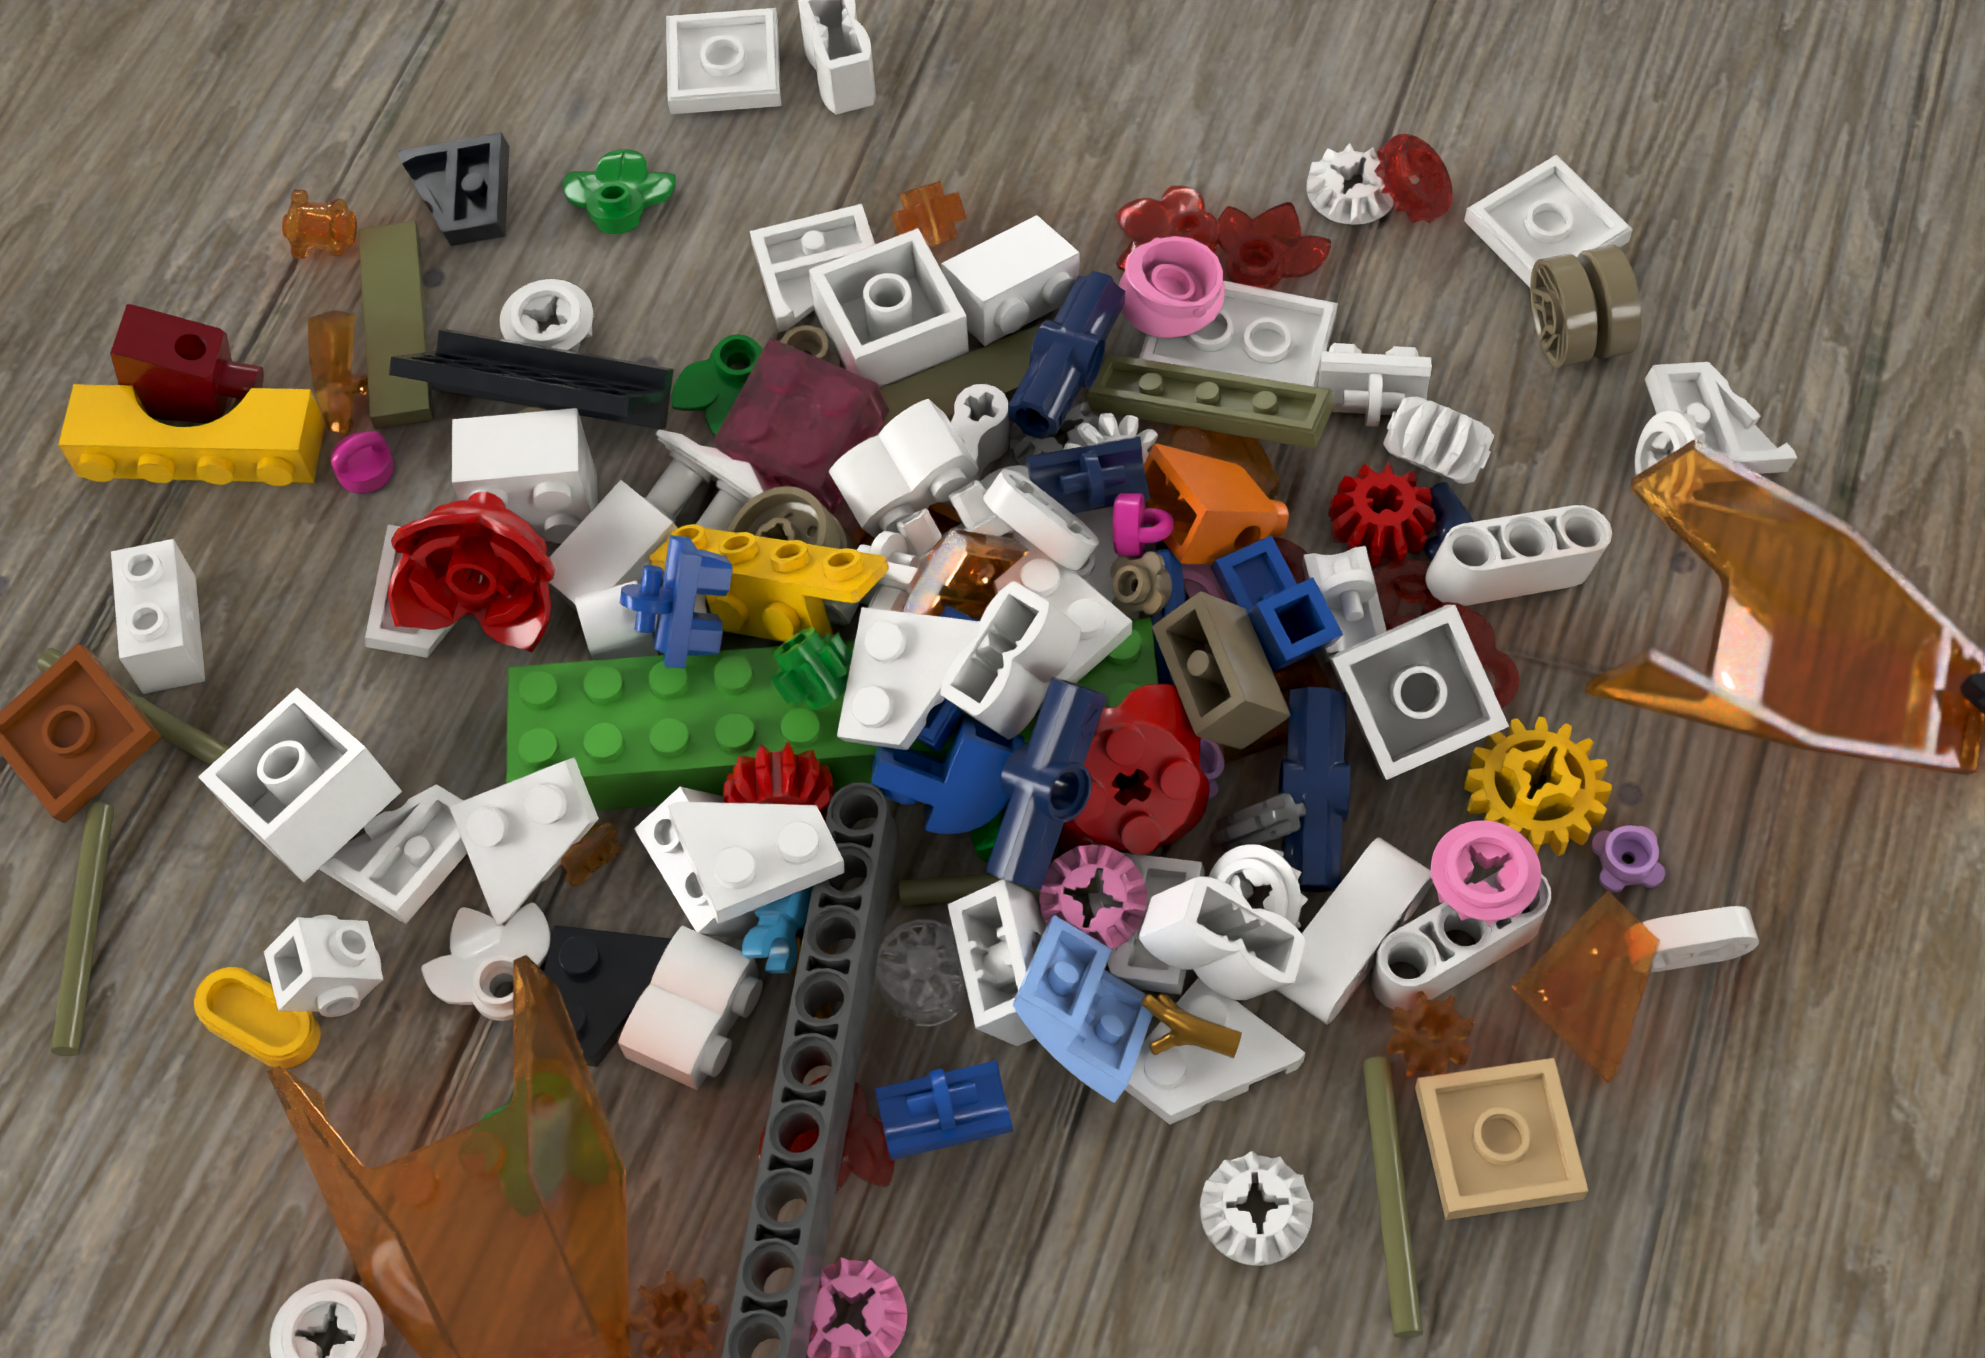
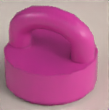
M376 431L358 432L346 436L336 444L331 453L330 464L339 484L347 491L357 494L373 492L389 482L394 473L395 461L384 437Z
M1120 493L1116 496L1113 507L1112 531L1114 552L1119 557L1142 558L1145 543L1159 542L1170 535L1174 528L1173 517L1162 509L1145 508L1144 495L1142 493ZM1146 524H1156L1153 527H1146Z

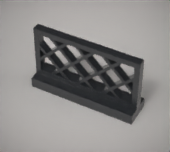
M445 329L438 331L436 351L392 356L389 375L431 382L432 389L539 407L546 410L577 408L580 416L653 429L666 428L674 369Z

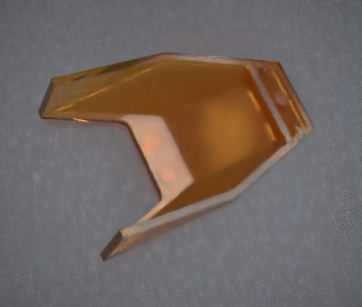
M1696 438L1631 479L1629 489L1706 562L1720 578L1722 592L1706 673L1704 676L1665 654L1650 648L1588 681L1584 694L1803 750L1961 775H1970L1977 772L1985 715L1962 695L1959 687L1970 674L1985 672V654L1851 525Z
M527 955L513 960L514 1092L511 1102L501 1112L375 1168L364 1167L331 1127L320 1092L281 1066L267 1071L363 1284L420 1358H631L626 1169L559 988Z

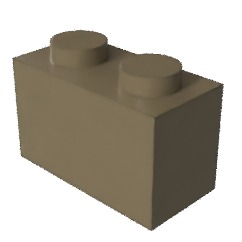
M1199 591L1152 626L1195 736L1242 750L1291 716L1246 608Z

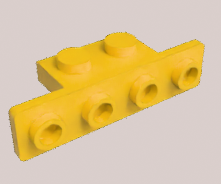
M696 524L684 525L670 534L673 536L689 537L698 550L726 556L732 564L730 589L727 595H706L711 614H718L722 620L723 631L786 642L792 636L811 627L816 629L820 637L828 632L832 635L823 599L857 603L889 570L885 556L858 552L850 548L837 549L806 544L799 540L786 541L754 536L748 532L735 533L709 529ZM669 537L649 556L651 565L661 567L663 572L665 571Z

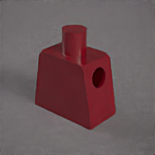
M126 305L110 355L118 384L134 387L151 418L207 424L223 417L229 397L243 400L251 388H262L264 378L263 367L233 362L227 333L220 328L137 305Z

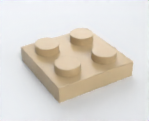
M1554 1058L1418 1078L1415 1090L1445 1220L1584 1200L1588 1193V1187Z

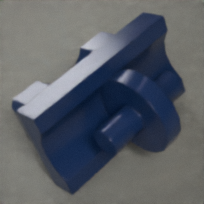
M1140 436L1026 457L1030 481L1072 514L1113 507L1115 498L1120 493H1142L1144 500L1151 499L1144 470Z

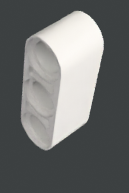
M1572 505L1460 524L1453 527L1446 534L1427 569L1425 577L1427 588L1442 603L1467 606L1577 586L1588 578L1611 542L1612 530L1610 523L1604 515L1593 508L1584 505Z
M1380 837L1376 838L1302 933L1306 939V944L1295 983L1276 989V991L1326 1025L1330 1024L1374 967L1382 941L1389 934L1407 923L1426 896L1433 883V879L1429 878L1430 870Z
M1499 871L1482 881L1487 882L1491 888L1495 887L1498 890L1495 880ZM1541 874V882L1535 900L1528 905L1531 912L1521 913L1517 919L1509 917L1498 920L1490 927L1483 920L1467 918L1461 921L1457 911L1444 902L1389 934L1380 945L1371 976V987L1376 998L1384 1006L1395 1011H1409L1418 1008L1529 943L1538 934L1551 901V887L1546 877ZM1462 930L1471 935L1476 944L1471 946L1457 945L1447 937L1445 932ZM1396 962L1409 963L1419 971L1421 976L1414 979H1403L1396 976L1391 971L1389 965Z

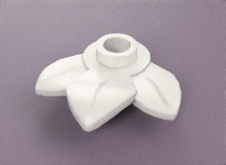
M532 902L518 910L505 926L502 923L496 925L494 919L484 913L462 907L456 914L450 934L451 955L433 959L422 965L421 970L431 992L448 1004L474 1005L482 1015L497 1021H506L519 1017L531 1007L537 996L538 981L535 972L548 957L552 939L549 924L541 909ZM505 982L516 984L515 990L510 995L503 998L494 996V992L500 984Z

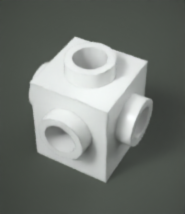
M319 915L312 918L297 917L264 951L278 1011L320 1012L325 1017L342 1016L357 1009L361 1003L360 1001L384 980L381 972V959L378 951L375 949L368 921L340 920L334 915Z

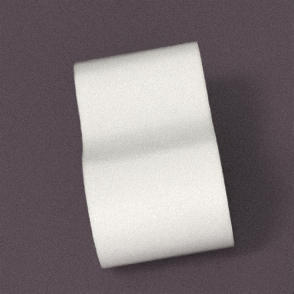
M976 384L965 388L957 396L954 403L955 414L951 424L979 468V471L969 482L973 480L980 482L983 469L990 462L999 459L1008 450L1010 444L1008 399L1001 390L988 384ZM951 501L943 502L951 508H954Z
M637 580L574 598L582 630L593 660L658 656V652L653 646L654 639L652 633H642L634 629L637 611L623 607L619 603L621 587L637 584Z

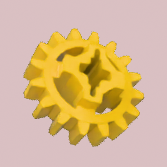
M1538 717L1534 730L1527 731L1518 718L1511 720L1507 737L1498 731L1487 736L1485 748L1475 747L1469 764L1472 769L1468 770L1464 782V790L1473 793L1467 810L1469 814L1485 813L1484 821L1501 823L1516 830L1529 841L1537 855L1542 844H1549L1557 856L1564 855L1569 837L1581 846L1584 845L1591 833V826L1599 827L1604 818L1607 808L1603 804L1607 803L1612 791V784L1601 781L1608 767L1606 759L1589 760L1588 757L1594 742L1588 738L1577 744L1569 740L1572 726L1567 723L1556 734L1548 731L1545 717ZM1542 775H1546L1547 778L1542 789H1537L1534 797L1528 799L1527 797L1532 786L1538 784Z

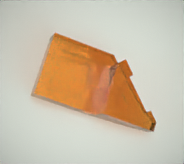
M331 310L308 318L309 362L318 404L329 431L347 435L351 432L354 424L352 421L353 397L357 393L366 395L368 378L351 374L355 313Z

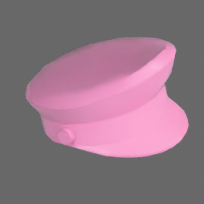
M1177 236L1161 239L1155 238L1151 242L1138 246L1128 255L1125 272L1119 282V287L1125 290L1123 315L1136 329L1154 337L1176 338L1200 331L1216 318L1223 307L1225 286L1222 280L1223 270L1218 257L1206 245L1191 238Z

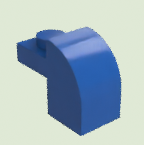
M1272 535L1217 559L1211 566L1228 602L1246 608L1273 673L1331 647L1343 636L1314 578L1312 577L1299 584L1296 583Z
M962 714L943 760L911 748L902 750L878 746L872 760L871 784L880 787L879 789L886 797L898 803L915 805L917 801L925 803L924 829L926 831L939 834L968 832L991 821L1008 802L1009 799L1006 798L1001 786L1002 770L1008 757L1014 750L1025 744L1024 736L1018 734L1008 740L973 717Z

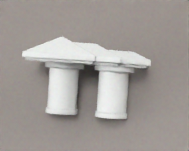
M658 430L656 433L658 436L657 440L666 445L665 447L671 451L669 456L673 460L644 499L674 523L702 481L709 483L710 480H713L717 483L715 486L719 489V492L696 525L727 531L734 516L749 500L770 489L764 477L749 462L733 460L718 449L698 445L683 434Z

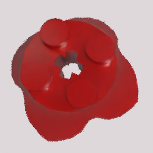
M477 492L472 494L468 501L459 500L440 505L423 519L413 521L396 530L391 539V544L396 553H403V556L392 573L388 590L390 609L395 627L435 630L449 627L465 615H472L477 618L485 634L497 642L531 653L534 651L550 621L551 599L548 582L554 579L556 569L551 559L546 555L547 545L545 541L536 534L528 522L511 510L506 509L501 498L489 492Z
M1147 684L1130 691L1120 705L1116 707H1103L1084 763V767L1087 768L1091 775L1092 789L1090 798L1083 811L1076 818L1069 822H1064L1057 841L1062 850L1068 852L1077 846L1105 845L1121 853L1131 852L1137 855H1144L1152 852L1156 847L1175 842L1190 832L1201 821L1206 811L1210 793L1208 778L1201 770L1199 761L1201 737L1195 736L1175 685ZM1136 769H1139L1140 771L1137 773L1139 781L1132 788L1119 791L1120 789L1114 780L1120 772L1131 776Z

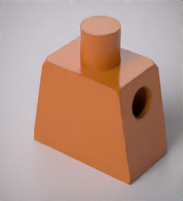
M1154 443L1144 463L1151 497L1150 500H1144L1145 508L1162 509L1173 517V531L1163 541L1179 563L1213 564L1217 559L1272 535L1273 538H1277L1284 533L1289 519L1287 506L1282 501L1269 499L1244 468L1235 463Z

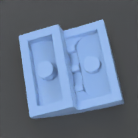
M1053 915L1045 928L1013 1002V1007L1035 1038L1059 1063L1094 1091L1115 1103L1128 1086L1153 1015L1142 1006L1141 1002L1146 994L1104 970L1112 949Z

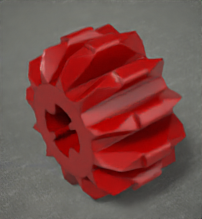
M1389 461L1383 467L1382 473H1375L1364 463L1361 469L1358 470L1357 478L1344 475L1342 481L1338 484L1337 495H1334V499L1330 500L1328 516L1332 522L1331 535L1333 543L1347 544L1346 551L1355 547L1366 546L1369 562L1373 570L1380 564L1381 559L1385 557L1399 568L1405 562L1407 553L1420 554L1425 548L1429 532L1433 531L1436 515L1434 514V509L1430 508L1432 502L1430 488L1416 487L1417 478L1415 477L1414 470L1402 476L1395 475L1392 464Z
M789 742L786 743L781 751L771 752L760 744L755 758L738 756L734 772L727 774V782L723 786L724 803L817 805L824 821H826L828 806L835 795L834 778L830 773L829 766L819 764L814 750H808L797 755L794 754Z

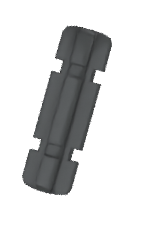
M1289 793L1279 794L1218 819L1216 822L1217 832L1210 835L1211 842L1214 847L1221 845L1226 853L1238 846L1249 844L1262 845L1279 837L1286 836L1300 829L1299 818L1306 815L1305 806L1302 802L1295 804Z

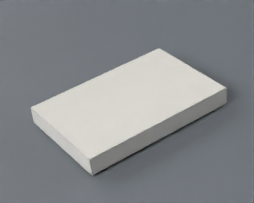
M1223 281L1225 286L1223 307L1211 323L1200 331L1182 337L1161 338L1146 334L1139 359L1318 387L1321 351L1328 350L1338 303Z

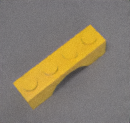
M73 384L58 445L78 478H86L96 482H108L116 478L145 479L153 483H168L172 480H203L217 485L228 484L232 481L264 482L273 486H286L290 483H314L326 423L311 389L251 388L243 400L223 417L200 426L175 427L160 423L151 418L133 386Z

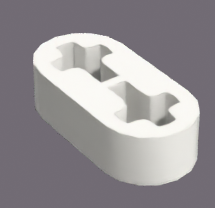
M1002 469L983 496L987 506L998 517L1047 556L1066 568L1080 570L1099 544L1097 536L1085 523L1029 479L1015 471Z
M1741 906L1722 907L1651 919L1633 926L1624 934L1632 967L1635 971L1643 973L1730 960L1749 953L1759 945V939L1750 911L1746 907Z

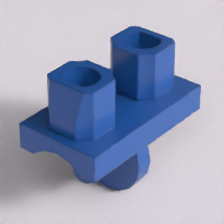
M670 535L662 587L660 585L663 569L658 566L645 565L643 566L641 584H630L621 587L619 603L623 607L637 611L634 629L638 632H654L656 614H658L653 646L655 650L665 654L663 662L665 667L685 668L687 656L715 655L720 652L723 633L722 620L718 614L694 612L696 594L727 595L730 589L732 564L726 556L698 550L689 537Z
M997 1060L944 1072L943 1068L929 1071V1076L875 1088L890 1160L1013 1132V1125L1003 1091Z

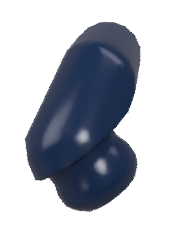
M1447 482L1438 483L1430 488L1432 496L1430 508L1434 509L1435 519L1438 522L1436 528L1437 535L1429 538L1424 548L1426 555L1431 561L1435 557L1446 534L1453 527L1474 522Z

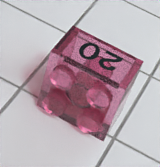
M770 337L713 443L719 451L733 460L749 462L764 477L768 485L774 488L785 486L801 488L811 493L830 513L835 514L843 499V495L828 471L839 458L853 447L876 436L890 410L877 383Z

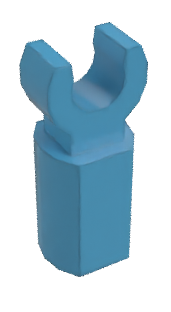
M813 886L757 908L755 916L759 918L757 926L751 928L745 935L742 945V956L747 959L767 958L769 954L765 971L770 974L790 973L795 966L798 955L795 935L797 930L804 927Z

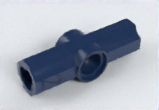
M1092 270L1089 275L1078 276L1055 320L1046 319L1039 327L1030 353L1029 368L1008 405V419L1016 423L1024 434L1038 439H1043L1049 434L1056 435L1081 387L1089 389L1096 380L1103 362L1105 341L1125 305V290L1120 288L1110 275Z
M1051 677L1029 744H1024L1015 749L1003 767L1001 775L1002 791L1006 798L1010 800L990 855L986 872L1024 887L1041 890L1064 822H1069L1076 818L1083 811L1090 798L1092 789L1091 775L1087 768L1084 767V763L1107 698L1106 694L1067 680Z
M1325 687L1290 689L1287 707L1291 716L1287 718L1286 759L1281 760L1278 795L1282 793L1291 794L1295 804L1301 802L1304 804L1306 815L1299 818V830L1283 836L1281 851L1284 852L1283 858L1288 864L1302 872L1298 878L1300 892L1320 893L1335 891L1341 883L1342 821L1347 820L1350 801V765L1348 762H1344L1346 692Z

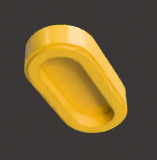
M225 967L209 974L196 990L194 1009L205 1027L214 1035L270 1067L277 1069L296 1067L308 1060L318 1047L321 1031L319 1022L314 1014L308 1011H278L272 984L243 968Z

